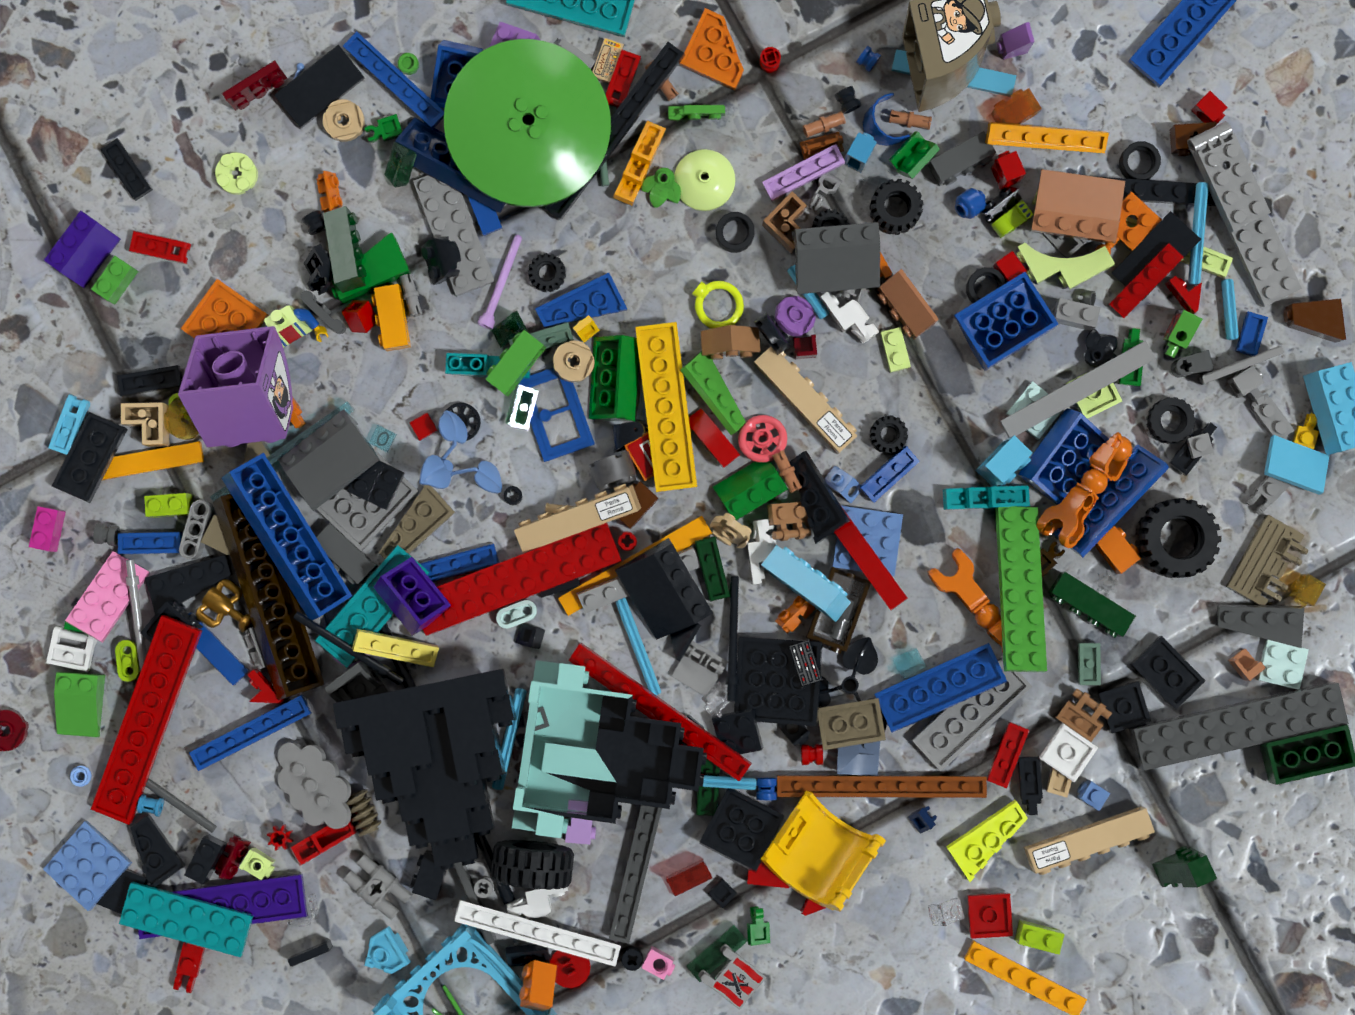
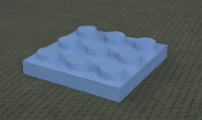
M842 506L890 574L895 576L903 514ZM836 537L832 567L862 572L842 542Z
M84 821L43 870L87 911H91L133 862L88 821Z

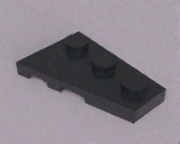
M147 815L130 828L137 852L140 854L143 864L142 869L146 874L148 886L156 888L186 866L150 815Z

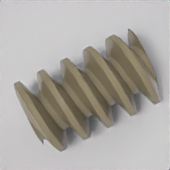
M363 789L350 795L349 800L346 802L348 806H352L350 809L351 814H356L351 819L352 822L359 821L355 829L363 830L358 835L359 837L379 829L378 826L382 823L381 820H374L378 816V812H371L375 805L367 804L372 798L364 797L368 789Z

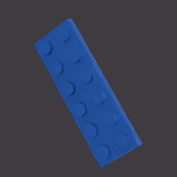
M1182 0L1128 62L1159 88L1236 0Z
M1137 444L1133 448L1120 478L1117 481H1108L1106 489L1102 493L1097 494L1099 499L1096 500L1094 507L1083 523L1085 527L1084 535L1070 549L1083 558L1169 469L1168 464ZM1063 527L1058 528L1053 533L1054 537L1058 540Z
M987 643L874 695L876 698H879L880 708L893 733L1007 682V679L990 644Z

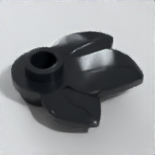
M1096 329L1089 332L1085 340L1087 350L1084 356L1085 362L1088 365L1098 367L1117 357L1114 353L1118 345L1115 336L1107 335L1101 337Z

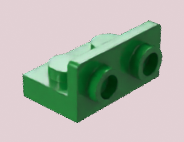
M915 131L893 154L889 162L900 175L913 179L940 148L936 143L925 140L918 131Z

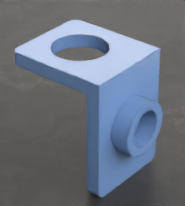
M834 466L824 478L828 486L840 493L849 503H852L862 491L859 488V482L837 466ZM855 486L856 488L854 493L849 496L848 492L850 488Z

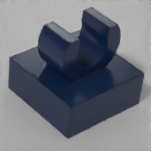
M929 806L916 810L908 816L920 834L932 829L936 825L934 821L937 816L930 817L927 813L930 809Z

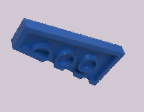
M607 273L535 308L544 328L567 322L580 321L588 315L594 318L627 311V307L610 273Z

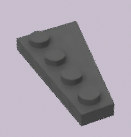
M1218 604L1216 624L1221 628L1302 648L1305 608L1303 606Z

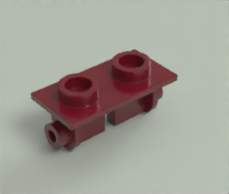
M235 834L233 837H230L224 849L229 856L227 857L222 854L215 866V873L219 875V878H233L238 871V866L243 857L248 852L250 841L241 840V837Z

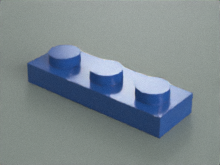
M903 446L859 488L871 502L875 503L920 461L907 446Z
M182 532L118 533V554L180 553L179 547L182 540Z

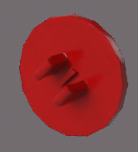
M561 951L554 952L550 959V964L557 965L555 983L562 987H578L586 981L590 974L591 964L589 959Z

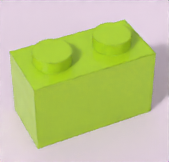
M179 493L144 496L145 517L187 516L193 503L192 494Z
M1019 920L1014 940L1019 945L1060 955L1065 934L1058 929Z

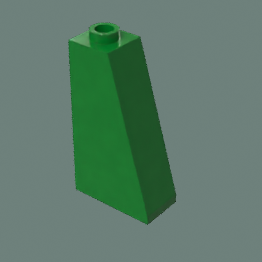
M393 233L388 234L364 254L362 265L367 273V276L364 277L366 286L342 293L334 284L333 279L334 287L331 290L336 299H340L345 303L373 291L376 287H382L396 281L402 275L411 274Z

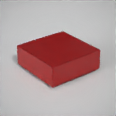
M428 412L409 422L419 441L438 431Z

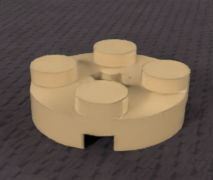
M347 99L336 100L324 112L323 126L334 140L348 142L363 133L365 117L360 107ZM341 116L349 119L347 125L343 126L341 123H338L342 119Z
M576 340L566 342L560 345L553 355V370L564 381L571 383L581 382L593 370L594 357L590 348L583 342ZM573 356L577 357L576 361L579 362V365H574V367L570 366V362H568V358L572 359Z
M724 513L723 516H715L710 524V528L713 527L714 529L712 531L713 535L726 545L731 546L734 543L738 544L736 548H744L750 540L751 529L737 522L735 517L729 513Z

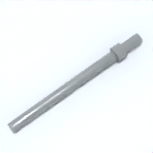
M134 559L126 560L127 577L125 578L126 585L129 586L139 670L141 672L146 658L144 636L140 633L143 630L137 586L139 584V576L136 575Z

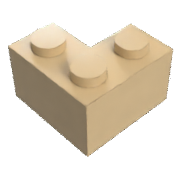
M121 403V424L128 427L142 426V445L148 447L169 446V405L165 403Z

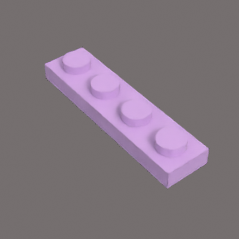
M835 144L762 183L771 201H774L844 165L845 160Z

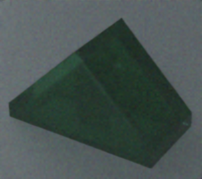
M518 311L513 312L491 330L500 348L510 344L509 340L513 339L518 332L522 333L523 330L528 332Z

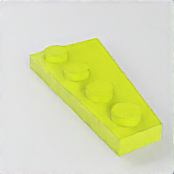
M1013 800L946 846L969 882L975 878L974 875L980 869L985 867L992 855L1002 848V844L1014 835L1028 817L1018 802Z

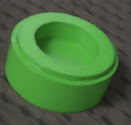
M404 53L398 59V67L402 73L412 75L417 72L419 61L414 54Z

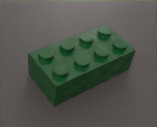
M1347 724L1259 744L1268 782L1275 785L1355 767V750Z

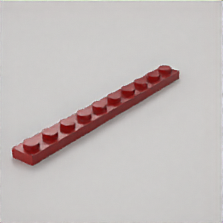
M579 643L568 661L572 664L585 666V671H589V676L612 692L633 695V699L637 700L636 709L647 717L681 723V727L685 728L683 742L688 746L703 747L704 752L707 753V759L736 780L740 781L752 763L583 643Z

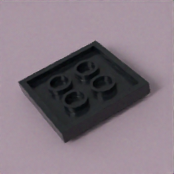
M728 788L699 844L756 873L762 862L760 859L774 839L784 819V815Z

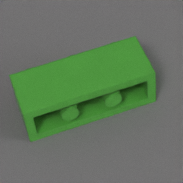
M525 330L515 335L512 340V346L509 350L506 348L499 357L501 360L496 366H491L486 374L488 377L485 380L508 397L546 349L541 342Z

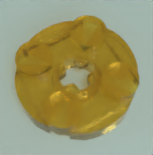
M179 398L171 402L170 407L164 414V424L167 431L183 440L198 437L200 434L192 420H189L187 425L185 422H181L184 413L189 416L181 399Z

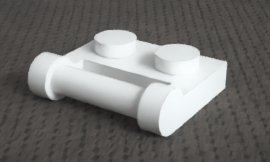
M56 626L52 633L46 663L90 671L97 640L87 634L63 630L62 627ZM60 639L86 643V648L59 644Z

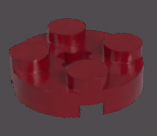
M10 709L0 710V751L15 750L24 743L27 737L29 724L17 711ZM8 725L10 727V734L4 736L1 728Z

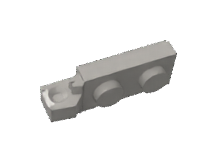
M1258 388L1247 394L1253 402L1250 404L1252 412L1271 437L1276 435L1285 438L1294 431V428L1267 394L1263 395Z

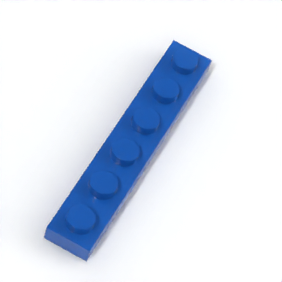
M357 31L343 45V48L432 130L443 120L444 111Z
M300 695L189 752L197 770L200 771L312 714L304 696Z

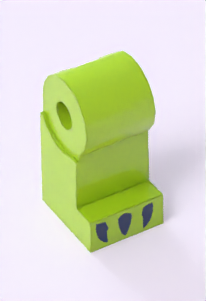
M1022 200L992 223L991 226L1001 239L1028 221L1034 214Z

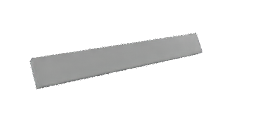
M1144 341L999 422L1008 438L1014 435L1017 436L1156 358L1147 342Z

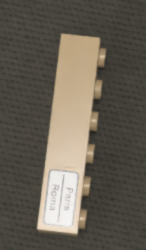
M772 347L768 348L754 361L755 367L827 444L839 454L857 437L855 434L856 428L850 422L846 424L841 419L843 416L836 407L831 408L827 404L829 401L822 392L817 393L813 389L815 386L808 377L803 378L798 373L800 371L799 367L794 362L789 363L784 358L786 356L784 351L777 355Z
M624 483L614 487V491L607 494L605 490L595 494V498L588 501L587 498L576 501V505L569 508L568 505L557 508V512L550 515L549 512L538 515V519L531 522L530 519L519 522V526L514 529L522 552H528L639 511L641 505L633 485L626 487Z
M1140 806L1025 846L1024 850L1031 870L1035 874L1044 875L1051 872V868L1057 866L1064 868L1071 865V861L1077 859L1078 861L1091 858V854L1097 852L1098 854L1107 853L1111 847H1125L1130 844L1131 840H1145L1150 837L1149 834L1155 831L1147 809Z

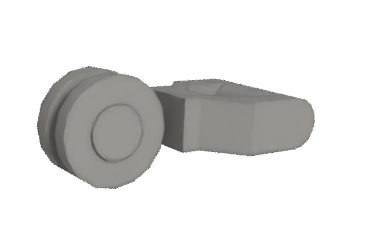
M830 173L822 175L818 181L819 187L810 201L811 205L809 208L812 209L815 206L814 211H817L827 194L836 193L842 180ZM825 180L834 185L833 189L825 188L823 181Z

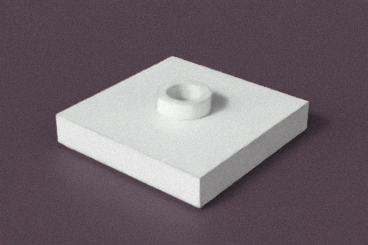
M1062 723L1039 756V759L1071 781L1076 782L1098 747Z

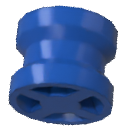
M867 46L856 63L865 66L866 70L870 72L879 61L881 55L874 53L872 48Z

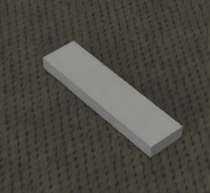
M1278 346L1201 376L1199 378L1200 383L1204 385L1284 353L1282 346Z

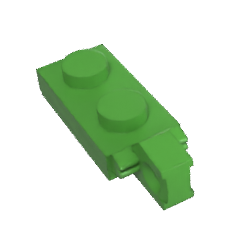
M724 105L668 107L669 120L680 121L682 117H688V120H700L701 116H709L710 120H720L721 116H725Z

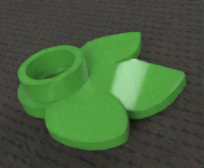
M660 168L656 171L655 175L649 176L643 181L641 190L650 193V201L654 208L660 207L667 199L674 203H679L681 188L675 182V175L671 169ZM663 174L667 175V180L665 182L661 180V176Z

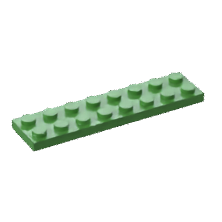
M997 507L995 512L1004 671L1044 673L1047 671L1040 538L1039 530L1036 526L1038 522V507Z

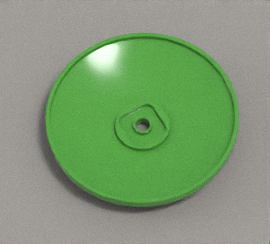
M517 39L501 42L483 50L473 57L458 73L449 90L445 104L444 132L447 147L455 165L472 186L486 196L501 203L519 207H538L566 199L580 190L593 177L601 165L608 148L611 117L608 101L600 82L581 59L568 50L546 41ZM528 114L533 116L534 123L532 125L524 124L523 116Z

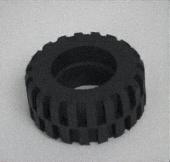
M1177 498L1155 504L1154 507L1149 508L1145 512L1146 515L1144 517H1141L1138 522L1141 525L1139 528H1136L1135 535H1138V540L1135 543L1136 547L1139 546L1140 558L1145 559L1146 562L1144 564L1148 568L1154 569L1153 572L1168 578L1192 577L1197 573H1202L1207 569V565H1212L1215 561L1214 555L1218 554L1220 550L1217 547V544L1221 542V536L1217 534L1220 526L1213 521L1216 517L1213 513L1207 512L1208 508L1206 506L1198 505L1197 501L1192 499ZM1172 519L1185 520L1192 527L1195 534L1194 548L1189 555L1183 558L1171 557L1166 553L1161 544L1162 528L1166 522Z
M526 840L498 841L493 848L491 877L497 883L513 887L546 890L564 889L572 881L574 853L569 847L548 842Z

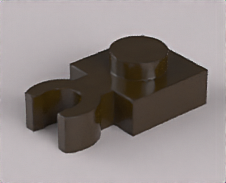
M1056 541L1049 546L1048 552L1044 548L1040 550L1042 577L1057 565L1054 558L1058 559L1065 553L1064 549L1059 553L1054 551V547L1057 545Z

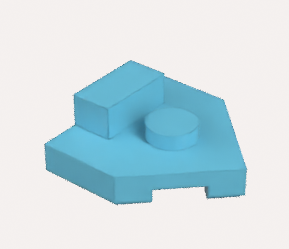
M390 926L370 937L369 950L364 966L378 968L386 973L393 974L411 963L406 955L408 951L406 945L398 933H393Z

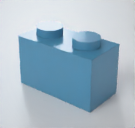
M858 132L846 154L845 165L862 173L877 143L874 137L868 133L861 134Z

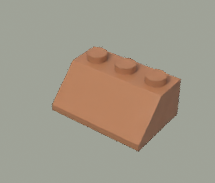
M902 269L878 288V298L883 304H888L891 309L890 314L896 321L899 320L902 323V330L907 337H912L913 340L939 320Z

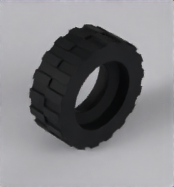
M1177 397L1165 398L1155 403L1149 409V414L1146 417V425L1150 435L1152 434L1155 440L1168 444L1185 440L1187 436L1191 435L1192 430L1195 428L1194 423L1196 422L1195 413L1191 409L1190 404ZM1171 410L1179 414L1181 424L1178 429L1169 431L1162 426L1161 417L1166 411Z

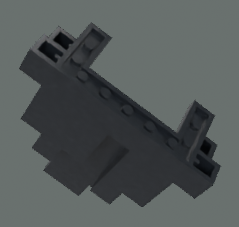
M504 669L333 703L337 729H341L345 754H351L352 758L365 756L368 776H372L376 801L382 800V804L398 801L401 819L406 825L409 846L415 845L416 849L428 847V843H431L435 867L441 866V870L454 868L453 864L462 862V866L474 864V859L479 858L475 833L478 832V836L491 834L490 830L495 828L485 778H487V782L502 779L501 775L506 774L496 724L499 727L513 725L512 721L517 720L513 698L508 692Z

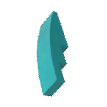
M1029 486L943 489L944 510L1030 506Z

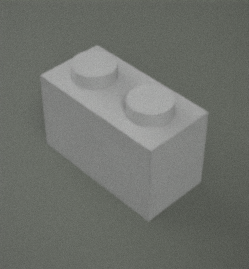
M1059 298L1055 302L1053 316L1059 324L1092 331L1097 326L1101 307Z

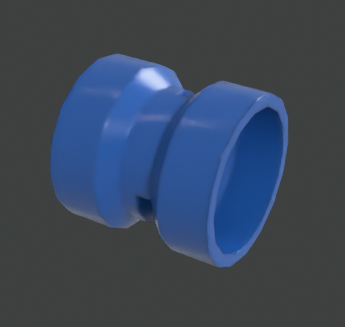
M756 778V785L758 786L756 800H777V793L775 792L777 778Z

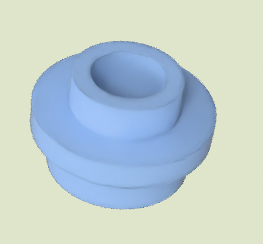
M82 765L73 768L70 773L71 782L78 787L87 785L92 778L90 769ZM80 772L84 773L83 780L78 777Z

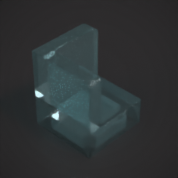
M912 648L893 659L902 678H906L926 667L917 648Z

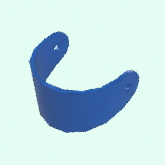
M894 93L878 98L864 115L862 122L864 133L873 136L878 145H895L906 141L910 137V135L902 137L886 135L880 130L875 121V106L894 97Z

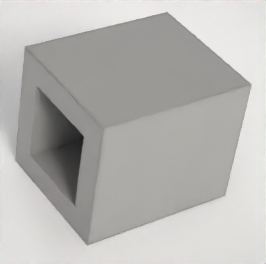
M1253 365L1227 380L1237 398L1245 396L1265 382L1262 379L1261 371Z

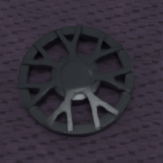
M467 403L453 404L446 411L454 413L453 408L459 407L461 414H457V416L461 418L466 428L471 426L475 430L471 435L468 433L469 436L466 440L468 441L479 432L481 426L480 415L473 406ZM466 407L472 410L469 416L464 414ZM477 417V423L470 424L469 419Z

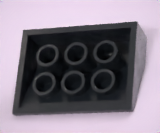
M669 538L615 569L616 574L656 640L694 625L713 614Z

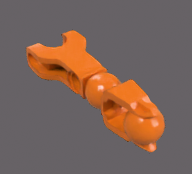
M1117 432L1096 450L1089 460L1092 469L1083 474L1081 484L1077 482L1076 486L1070 490L1060 504L1051 506L1043 512L1036 524L1039 533L1050 536L1058 528L1063 527L1059 534L1060 543L1066 548H1073L1084 535V520L1094 507L1096 500L1099 499L1097 494L1102 493L1106 489L1108 481H1117L1125 469L1127 460L1130 458L1133 450L1130 440Z
M956 548L952 553V558L958 566L957 573L949 577L943 575L938 569L932 568L927 571L928 576L939 591L954 593L972 615L975 614L977 624L982 628L988 629L986 630L987 634L1002 647L1003 653L1001 611L995 604L988 603L990 600L973 579V562L961 549Z

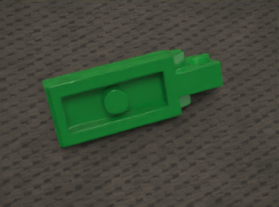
M1129 329L1128 339L1125 338L1122 344V353L1143 342V340H1139L1140 329ZM1143 366L1120 378L1118 385L1140 387Z

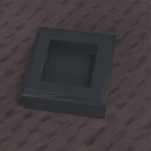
M721 878L708 894L724 908L737 892Z

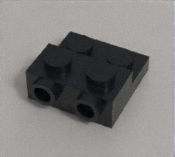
M379 460L347 485L349 487L347 492L388 510L405 473Z
M169 600L164 603L140 633L152 642L162 615L200 630L203 626L199 624L201 621L195 614L191 613L189 615L184 611L185 606L180 601Z

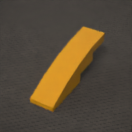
M647 120L631 153V158L623 172L622 179L614 193V199L633 206L666 128Z

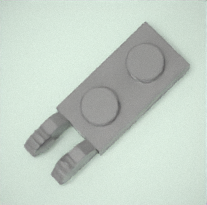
M1268 476L1255 489V493L1246 503L1250 506L1261 496L1265 501L1255 511L1260 515L1291 484Z

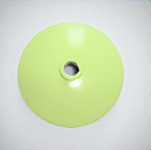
M702 149L689 153L679 162L674 174L675 182L681 188L680 200L688 207L699 211H710L721 207L729 200L735 187V173L732 165L722 154L713 150ZM707 174L709 178L702 180L701 175Z

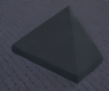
M696 623L670 634L676 660L681 661L701 627L700 624Z

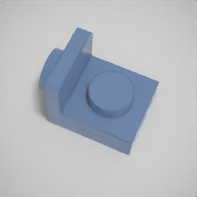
M1088 779L1086 782L1083 781L1077 789L1079 793L1077 798L1098 811L1101 810L1110 795L1109 792Z

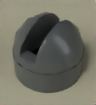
M1083 291L1080 296H1083V299L1079 300V302L1094 306L1096 300L1095 291Z

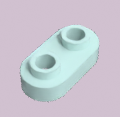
M529 600L515 603L501 609L497 613V623L502 628H512L535 618L537 607ZM525 607H529L531 609V612L528 615L524 614L523 609ZM506 614H509L511 616V620L509 622L504 621V616Z

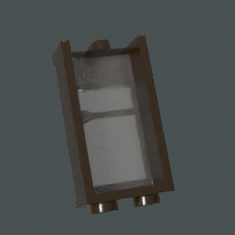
M831 567L827 579L841 586L842 590L848 594L846 597L854 601L849 617L850 623L846 625L842 640L830 637L829 634L831 633L834 621L816 608L806 638L814 642H823V644L830 646V651L841 654V651L847 652L871 583L868 579L866 580Z

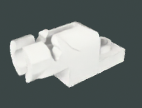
M826 292L820 297L830 316L843 333L852 328L851 332L862 344L879 333L874 324L865 325L870 317L855 300H851L839 308L838 305L840 303L833 294L830 296Z
M769 519L753 521V539H755V542L747 543L753 585L761 584V579H765L763 566L759 567V563L764 562L777 545L772 535L766 534L768 530L774 529V525L769 526Z
M569 886L564 889L551 890L526 888V899L521 897L507 904L508 914L522 918L521 913H523L528 920L546 916L552 910L549 895H553V897L562 896L565 894V891H568Z

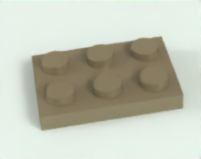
M879 698L822 707L818 710L823 750L886 740Z

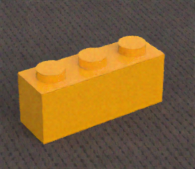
M393 284L374 288L375 294H372L373 306H377L378 314H375V321L377 327L380 326L381 334L378 335L380 347H384L387 352L411 348L401 286Z

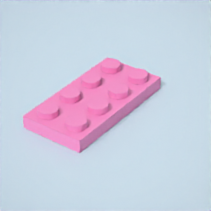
M112 551L66 618V623L99 642H104L131 602L129 586L126 585L125 578L127 577L126 560L128 559ZM135 564L136 575L139 576V584L137 585L139 590L146 580L145 577H148L150 573Z

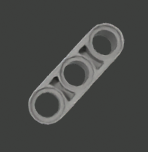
M197 500L190 507L179 547L180 555L186 559H198L203 553L205 544L201 540L214 513L213 505L208 501ZM204 504L206 506V512L205 514L200 515L198 512V508L200 505ZM198 524L201 531L198 535H194L193 527ZM193 544L195 547V552L193 555L190 556L187 552V548L189 545Z

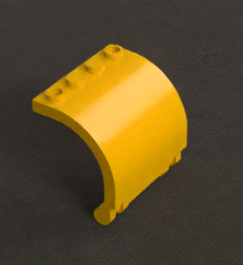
M806 791L760 860L780 880L799 894L823 907L841 912L844 907L843 903L846 899L850 898L852 889L871 860L876 858L878 849L883 847L886 840L878 834L870 835L846 824L828 811L813 793Z

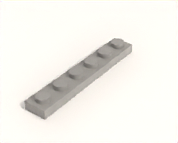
M693 546L678 552L688 571L701 567ZM619 577L577 593L585 614L630 596Z

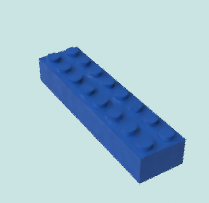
M264 453L233 469L221 478L309 619L319 618L352 597V594Z

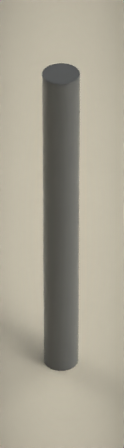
M148 779L145 787L211 833L214 832L217 827L215 824Z

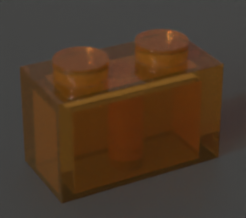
M1030 88L1024 91L1019 89L1011 95L1012 98L1008 101L1003 99L996 103L991 116L996 123L1021 125L1039 114L1042 108Z

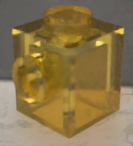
M1301 574L1299 579H1296L1291 585L1290 590L1292 591L1289 596L1295 599L1294 602L1300 606H1314L1326 584L1309 574Z

